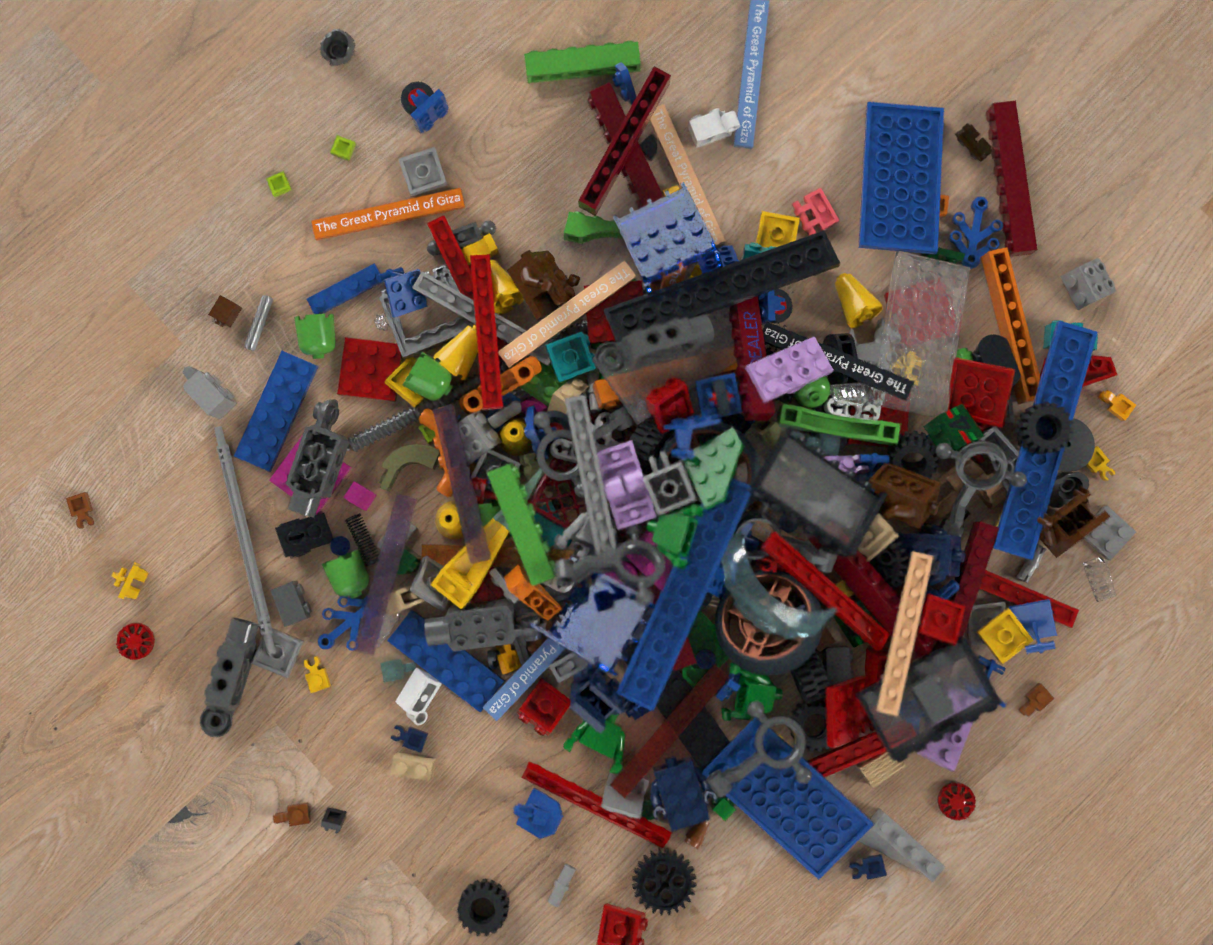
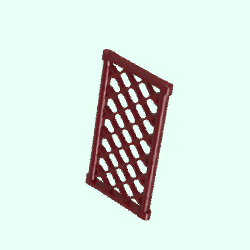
M586 398L590 422L594 425V420L597 417H593L590 413L589 399ZM602 408V412L611 413L608 410ZM631 425L626 429L634 433L637 427ZM622 430L623 438L616 439V441L629 442L631 436H626L625 431ZM600 439L597 440V442H598L599 444H601V445H604V444H605V442H604V443L600 442ZM560 446L558 449V453H561L565 449H562ZM554 457L549 467L553 470H564L566 472L567 468L576 466L577 463L566 465L564 460ZM544 474L533 495L527 501L529 504L532 503L537 514L566 530L574 521L567 520L565 511L575 509L579 516V507L586 506V503L577 504L575 492L571 486L572 479L558 482L556 479ZM568 483L570 493L561 495L557 485ZM546 486H554L557 496L547 498L544 493ZM571 496L574 506L564 508L561 498ZM558 499L561 510L551 511L548 501ZM537 502L545 503L548 513L537 507ZM561 512L565 522L552 516V514Z

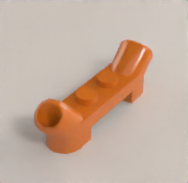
M528 356L500 374L502 396L529 382L541 372L542 367L536 357ZM481 385L460 397L459 404L464 412L473 413L483 409Z
M427 408L421 413L419 421L422 425L435 432L436 437L433 438L436 449H439L441 455L438 457L439 465L445 471L436 489L446 497H452L456 488L466 486L462 467H454L449 446L444 437L445 432L452 429L447 410L437 413Z

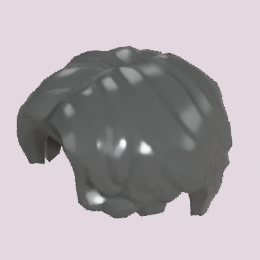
M334 29L327 33L320 43L321 56L329 61L331 66L348 63L356 51L352 36L340 29Z

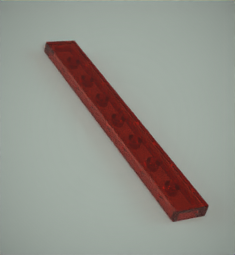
M713 664L610 783V786L626 798L728 680L729 676L716 664Z

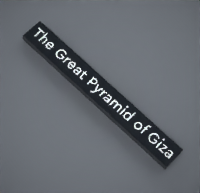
M767 321L763 328L764 343L781 350L809 339ZM818 342L834 372L904 401L907 400L914 381Z

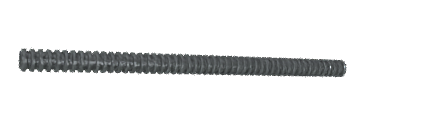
M582 320L580 324L576 323V326H570V329L566 328L564 332L561 331L560 334L551 338L547 343H552L582 331L584 335H588L587 320ZM503 360L499 364L500 374L509 369ZM480 372L478 375L474 374L472 378L469 376L468 380H463L462 383L457 382L458 385L456 386L453 384L447 396L443 394L436 401L425 398V401H421L415 408L409 406L408 410L403 409L402 413L398 412L396 416L393 414L392 418L387 417L386 421L381 420L380 424L377 422L376 426L371 425L370 429L365 428L364 432L359 431V434L355 433L354 437L349 436L348 441L351 448L357 453L358 449L363 450L364 446L369 447L370 443L375 444L376 440L379 442L380 438L385 439L386 435L391 436L392 432L397 433L396 430L399 429L401 431L402 427L407 428V425H413L414 421L417 423L424 409L430 408L433 411L437 410L439 412L440 408L445 409V406H451L450 403L452 402L455 404L456 400H460L461 396L481 385Z

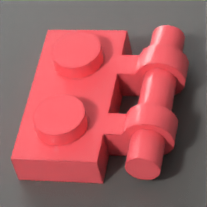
M821 188L804 196L805 205L801 206L799 201L792 203L795 210L794 214L800 218L803 230L809 235L816 233L814 227L817 225L823 231L840 221ZM809 210L812 216L814 217V219L811 221L808 219L805 213Z

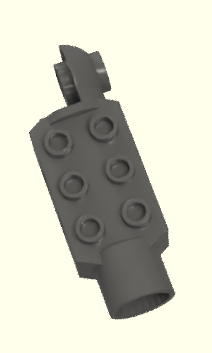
M704 314L690 319L675 318L667 324L657 323L646 330L637 329L629 336L623 337L621 342H609L600 345L595 353V362L603 372L614 374L627 368L635 370L688 354L701 344L713 341V325L710 318ZM606 357H612L615 362L607 361Z
M336 399L326 400L323 403L318 402L315 405L313 418L317 419L315 425L305 427L286 481L287 486L293 491L288 510L315 518L320 500L331 497L349 445V441L345 436L331 432L332 425L336 423L339 417L338 401Z
M507 599L469 603L463 609L456 605L449 606L446 616L425 619V636L428 646L448 644L452 651L513 644L515 637L524 636L526 641L538 640L542 637L541 633L544 631L547 621L538 616H528L522 618L521 621H517L513 603Z
M232 618L225 641L218 648L216 655L218 660L210 674L212 676L211 683L207 685L204 693L206 696L205 705L207 707L200 716L201 729L210 737L218 738L224 736L232 726V718L240 704L252 666L251 662L257 650L255 641L259 628L257 623L240 618ZM215 716H219V717H220V719H221V724H220V725H217V724L215 723V721H214Z

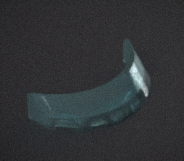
M741 533L729 541L721 560L725 575L724 584L727 591L730 590L735 600V606L756 627L769 634L775 633L789 639L811 636L819 632L837 611V609L832 608L820 612H807L781 603L770 595L755 577L746 555L745 536Z

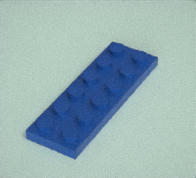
M281 351L234 457L269 472L272 471L316 374L317 365Z
M413 609L410 610L387 640L480 713L484 709L483 706L493 697L505 681L466 650L452 651L448 644L428 646L425 636V618Z

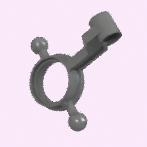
M625 406L609 414L611 420L593 431L594 441L610 433L616 427L620 432L634 424ZM545 412L537 413L534 417V423L537 427L542 428L546 434L537 450V460L540 468L547 476L553 479H572L575 484V494L578 497H584L581 479L578 475V463L569 471L557 472L551 469L544 459V451L547 444L558 437L572 439L571 431H553L549 425V415Z
M986 441L974 442L965 446L960 452L952 450V447L947 443L938 445L936 448L937 456L941 459L949 457L955 459L956 472L964 483L963 488L953 503L950 519L944 518L939 527L945 529L948 535L962 537L965 509L976 490L991 489L997 486L1003 479L1010 480L1011 484L1015 487H1022L1027 482L1026 475L1019 471L1014 473L1006 471V455L994 443ZM980 453L991 454L999 460V470L994 476L985 480L970 478L963 468L965 462L971 456Z
M767 490L769 493L776 497L774 492ZM764 501L761 502L760 510H750L742 514L732 536L734 546L745 556L744 560L737 565V572L740 576L752 572V559H762L769 556L763 549H749L739 540L741 529L752 521L768 523L777 534L810 563H814L815 568L823 572L832 571L837 557L835 550L828 546H821L820 550H818L808 541L781 535L780 524L768 512L770 505Z
M635 524L626 528V533L631 538V541L621 544L616 550L615 556L585 555L575 564L568 559L557 561L555 563L556 582L559 586L567 587L574 584V582L582 581L593 572L616 573V576L622 583L639 589L636 594V600L640 605L645 606L650 604L653 599L651 591L647 588L652 586L661 577L665 568V561L663 555L655 546L639 540L642 528L639 524ZM628 554L642 555L653 563L655 572L647 577L634 576L626 571L621 559Z
M759 701L751 702L748 706V712L752 717L758 718L761 722V726L755 735L756 752L740 765L729 768L723 773L721 770H717L706 779V782L716 796L720 798L732 789L730 783L742 780L764 762L777 769L792 766L796 771V780L802 784L808 783L812 777L811 771L806 767H802L798 762L805 750V736L801 727L787 717L779 716L768 719L764 714L763 704ZM776 724L788 726L795 738L793 751L789 756L781 760L771 759L763 748L765 732Z

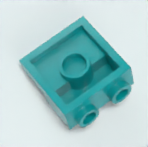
M583 331L545 345L558 382L596 369L595 355L590 353L588 348L590 341L588 336L583 334Z

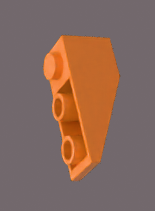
M519 564L504 576L508 591L546 619V621H549L562 609L541 584L532 586L526 570Z

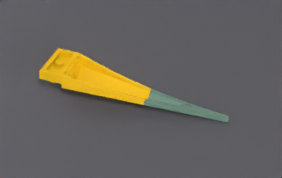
M539 469L525 484L528 492L527 500L543 473L542 469ZM502 509L441 569L431 583V586L460 609H463L474 593L477 592L510 532Z

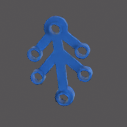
M977 197L971 203V210L974 212L972 229L966 224L965 215L962 212H957L952 217V222L959 227L969 242L967 248L961 241L962 234L959 231H953L949 235V241L954 243L959 252L965 253L961 265L966 269L976 268L980 263V257L988 251L996 250L1000 245L998 239L991 238L986 243V246L976 251L977 243L1003 228L1002 221L994 220L989 227L980 232L982 215L988 208V201L984 197ZM978 201H981L984 206H979ZM956 216H960L961 221H957ZM994 223L999 225V229L994 228ZM953 234L958 236V240L953 239ZM990 242H994L996 246L992 247ZM968 256H971L974 261L970 262Z
M368 595L364 599H351L348 596L338 598V605L344 608L349 605L362 607L357 612L336 611L332 608L324 609L322 612L324 619L331 620L335 618L345 619L346 621L331 633L322 634L318 638L319 647L325 650L332 648L335 644V639L351 627L350 640L347 641L346 646L351 651L358 649L360 645L358 641L360 620L366 614V627L363 628L362 635L365 638L373 637L375 634L373 628L375 613L379 612L382 607V601L377 595ZM342 598L347 599L346 605L341 603ZM370 601L375 603L373 608H370L368 605ZM327 610H330L332 612V616L330 618L326 616ZM367 628L371 629L372 631L370 636L366 635L365 630ZM324 638L328 639V645L322 643ZM351 641L356 642L355 648L350 647Z

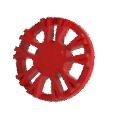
M142 623L128 624L117 634V649L122 656L130 660L142 659L153 650L155 643L154 634L148 626ZM135 626L134 633L131 632L130 627ZM147 631L150 637L144 639L142 635ZM122 637L126 639L125 643H121ZM149 641L150 645L144 644V642ZM142 646L147 649L144 654L141 651ZM129 649L132 650L131 656L126 653Z
M952 782L940 790L938 806L940 811L949 819L956 821L966 819L975 810L976 800L974 793L965 784ZM952 786H957L956 793L952 792ZM947 790L951 795L947 796L944 792ZM969 792L971 797L964 798L965 794ZM942 797L948 798V802L942 804ZM964 807H969V810L965 813ZM955 809V816L949 815Z

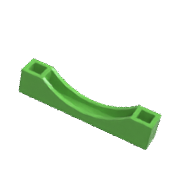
M569 211L564 230V240L579 244L599 238H619L633 242L647 251L656 262L667 264L668 259L677 260L682 239L678 238L675 234L666 235L654 229L645 230L637 225L628 226L616 220L607 221L600 216H586L579 211Z
M787 404L779 406L776 421L779 427H791L796 430L889 446L898 444L900 424L831 415Z

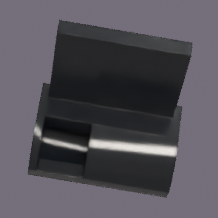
M325 513L317 514L315 518L308 517L301 520L298 518L282 523L279 527L275 528L285 558L290 557V559H294L311 552V549L335 542Z

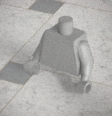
M588 512L581 513L563 532V535L559 534L555 538V544L562 550L565 548L567 540L571 539L595 551ZM610 518L617 548V525L615 520Z

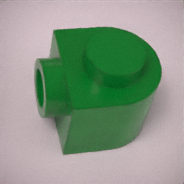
M723 796L717 797V803L714 798L711 800L710 807L725 822L736 811L734 808L735 804L727 796L725 798Z

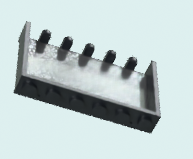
M788 427L782 430L748 491L753 494L752 496L756 500L764 501L770 505L769 508L772 511L786 516V520L790 523L798 524L802 527L803 532L817 537L822 545L833 548L837 555L844 558L854 556L887 494L885 492L874 493L870 490L872 487L871 483L858 482L854 479L856 476L855 472H844L838 468L840 465L839 461L835 459L828 461L822 457L824 453L822 449L816 448L812 450L806 446L808 441L806 438L799 437L796 439L791 435L793 428Z
M961 636L958 637L957 645L945 644L909 664L898 716L876 711L883 679L855 694L889 758L894 762L906 760L910 753L914 751L916 753L920 752L930 742L936 743L942 740L945 734L959 731L962 728L961 725L977 721L981 714L995 711L998 708L997 706L1002 703L968 641ZM928 674L941 680L944 686L941 688L945 695H949L954 703L952 708L955 713L935 724L928 722L908 685Z

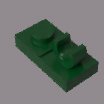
M938 247L937 254L921 253V256L925 257L923 265L926 266L928 260L931 259L934 261L933 268L939 265V261L945 262L946 266H958L963 262L965 253Z

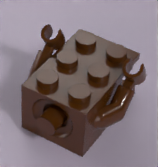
M528 250L521 255L519 261L507 270L536 320L544 319L558 309V305L565 304L575 296V291L572 287L578 286L580 277L574 274H570L569 278H567L564 272L557 266L554 256L548 250L538 252Z
M884 463L869 480V483L872 484L871 488L875 489L874 493L885 492L887 494L877 513L884 520L893 518L910 526L920 528L930 515L935 516L939 509L937 500L941 483L891 463Z
M1079 486V491L1075 489L1073 491L1075 497L1053 515L1049 516L1044 513L1043 519L1041 517L1037 519V522L1042 525L1039 539L1056 558L1084 539L1111 517L1106 510L1097 517L1091 513L1089 500L1087 499L1091 494L1089 490L1082 486Z

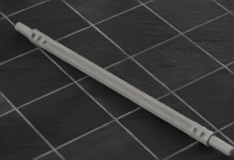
M222 426L214 428L218 442L217 451L261 636H264L269 655L276 653L272 639L273 630L229 445L226 444Z

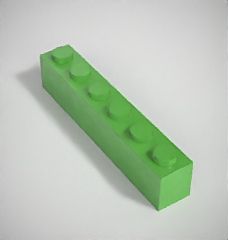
M625 41L621 44L606 43L602 46L587 45L583 48L568 47L564 50L549 49L545 52L530 51L524 54L528 83L612 75L617 72L615 65L621 62L628 68L629 73L640 72L641 67L639 44L633 41Z
M510 463L488 472V477L532 586L555 578L556 562L551 560L549 556L551 552L547 541H543L541 536L543 529L541 524L535 521L533 515H536L532 503L529 504L526 496H528L525 485H521L519 481L521 475L518 467Z

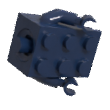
M923 523L921 526L922 530L918 534L897 533L899 536L896 542L902 541L901 549H907L904 552V555L909 556L905 560L906 563L909 564L912 552L933 556L927 585L942 582L946 579V576H960V562H964L965 553L961 550V536L948 535L945 529L935 524Z
M589 663L585 669L576 672L573 676L570 708L599 733L606 729L605 719L611 714L618 715L626 711L631 713L637 703L628 699L622 702V696L616 694L620 686L619 681L614 677L611 679L601 665L597 666L596 664L592 665V663Z
M671 756L665 759V764L653 767L655 780L651 784L650 798L657 822V815L663 813L665 819L668 817L673 832L710 820L706 805L709 806L708 798L713 797L717 803V797L706 782L707 778L702 775L703 771L698 767H694L690 756L678 760L676 756Z

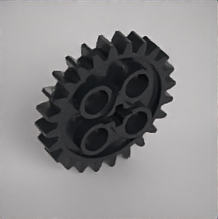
M897 538L873 559L868 561L893 590L902 585L901 582L906 580L907 570L905 568L909 567V564L905 562L909 556L904 555L907 549H901L900 546L903 542H896Z
M658 848V854H654L651 850V857L643 855L645 862L638 860L640 868H634V873L637 874L632 876V881L636 882L632 884L633 889L637 890L635 897H640L639 904L646 902V910L651 906L653 914L657 909L660 911V915H663L664 910H667L668 915H671V909L678 913V906L685 909L684 901L691 902L689 895H695V891L692 888L697 887V884L692 880L697 878L696 874H691L694 871V867L689 866V859L683 861V854L677 857L676 850L672 854H669L668 848H666L665 853H662L661 849ZM660 864L667 865V869L664 871H659L657 869V866ZM675 876L683 877V880L679 883L673 881ZM666 879H668V883L664 882L661 885V880L665 881ZM649 880H653L656 883L653 887L645 885ZM665 892L672 894L668 899H664L661 896Z

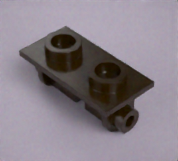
M965 124L960 131L955 133L958 137V142L962 146L967 147L973 159L982 162L993 152L992 146L984 138H981L978 142L975 140L980 133L972 124Z

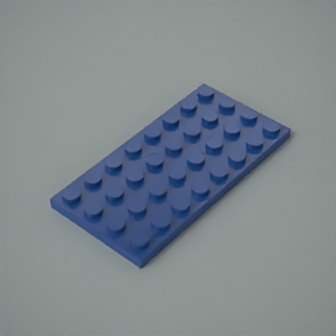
M878 102L867 103L858 248L937 254L944 108Z
M755 717L703 770L702 775L707 778L717 770H721L723 773L729 768L740 765L756 752L755 735L761 726L758 718ZM771 728L765 732L763 748L771 759L781 760L790 755L793 748ZM803 757L798 762L802 767H806L811 771L812 777L808 783L802 784L796 780V771L792 766L777 769L764 762L742 780L730 783L732 789L726 796L818 880L874 825L867 815Z

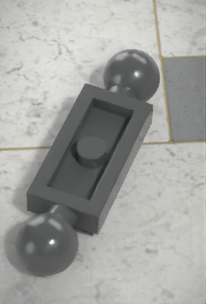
M487 220L478 228L476 222L454 229L452 232L460 248L463 249L481 240V235L483 234L487 235L490 233L493 235L496 231V225L494 222ZM435 240L428 243L427 251L430 255L437 256L441 253Z

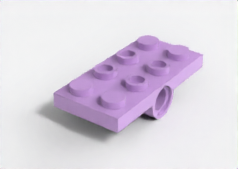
M815 336L749 364L745 368L764 403L786 393H794L806 384L834 371Z
M625 442L598 451L597 456L604 490L618 530L657 518L643 479L644 476L633 442Z
M947 681L943 682L944 687L941 689L953 701L954 706L952 708L955 713L981 700ZM925 718V730L935 725L928 722L927 718ZM967 722L961 725L962 728L959 731L945 734L944 738L936 743L930 742L924 750L917 752V754L951 772L955 771L972 723Z

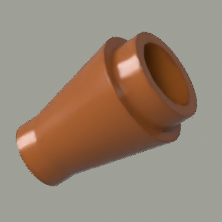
M704 821L695 824L685 835L684 841L698 849L700 845H703L710 823Z

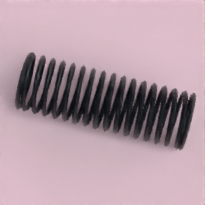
M361 513L347 518L345 522L346 524H348L347 527H349L351 535H353L352 538H355L354 541H356V546L358 547V549H360L362 558L365 561L364 563H367L365 566L367 567L381 561L382 558L380 556L371 561H368L380 554L367 558L379 552L376 551L372 554L366 555L374 550H377V548L364 553L365 551L376 547V545L363 550L364 548L373 545L375 542L362 547L363 545L372 542L373 539L361 544L362 542L372 538L369 537L363 541H360L361 539L366 538L371 534L359 538L360 536H363L369 533L370 531H367L359 536H356L357 534L368 530V528H366L358 533H355L356 531H359L367 527L363 526L365 525V523H362L364 522V520H361L363 519V517L358 518L361 516Z

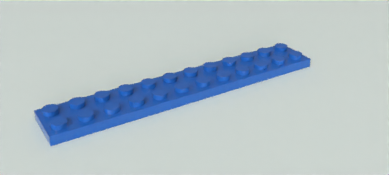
M1062 321L1056 323L1033 406L1044 402H1049V404L1056 403L1057 407H1064L1065 410L1063 412H1069L1071 416L1068 419L1073 420L1098 334L1097 331ZM1040 417L1036 423L1037 434L1042 439L1048 440L1053 432L1050 421ZM1021 446L1014 472H1023L1027 477V482L1022 487H1015L1010 483L993 549L1033 560L1042 525L1037 522V519L1039 517L1043 519L1044 513L1047 511L1065 447L1060 448L1061 450L1057 452L1036 454V452L1031 453L1027 451L1028 447L1023 448Z
M733 478L727 489L728 494L725 501L709 510L701 503L700 507H703L702 518L695 517L698 523L687 557L679 555L682 560H688V563L684 570L673 566L616 694L654 711L752 494L748 491L751 487L750 485Z

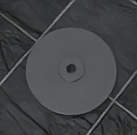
M1073 418L1074 424H1071V428H1074V433L1069 434L1072 436V439L1066 442L1068 445L1065 446L1059 471L1072 472L1083 468L1091 460L1094 453L1095 441L1091 430L1086 424Z

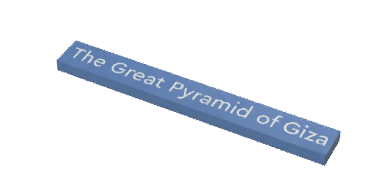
M750 0L737 111L740 128L735 130L733 147L753 148L770 0Z
M591 592L483 708L497 721L606 605Z

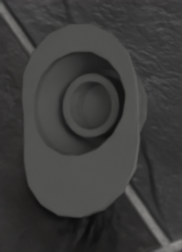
M1062 472L1058 474L1048 506L1052 508L1063 507L1075 497L1073 491L1075 489L1079 491V486L1088 490L1089 479L1087 476L1080 472Z

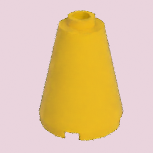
M490 260L495 313L504 314L513 310L512 306L514 304L520 305L524 298L511 276L495 260Z
M843 273L836 278L835 287L846 322L850 328L860 327L864 325L862 321L866 319L871 321L883 310L882 304L852 274Z
M474 324L473 327L468 325L433 356L435 360L438 357L441 360L439 364L454 376L462 375V380L467 378L478 353L476 325Z
M514 417L509 419L498 432V437L502 441L500 443L501 448L510 455H525L532 450V442L525 436L524 428H526L524 418ZM515 431H518L517 435H512Z
M449 501L438 509L435 516V524L442 536L455 540L465 537L471 531L468 506L465 503Z

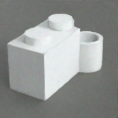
M719 108L711 110L709 114L704 116H694L688 125L696 148L729 137L733 131L740 128L735 111L725 113V111H720Z
M415 668L395 702L406 711V715L416 725H422L428 718L425 710L440 688L441 683L428 672Z

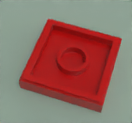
M926 594L917 633L950 645H957L965 606Z

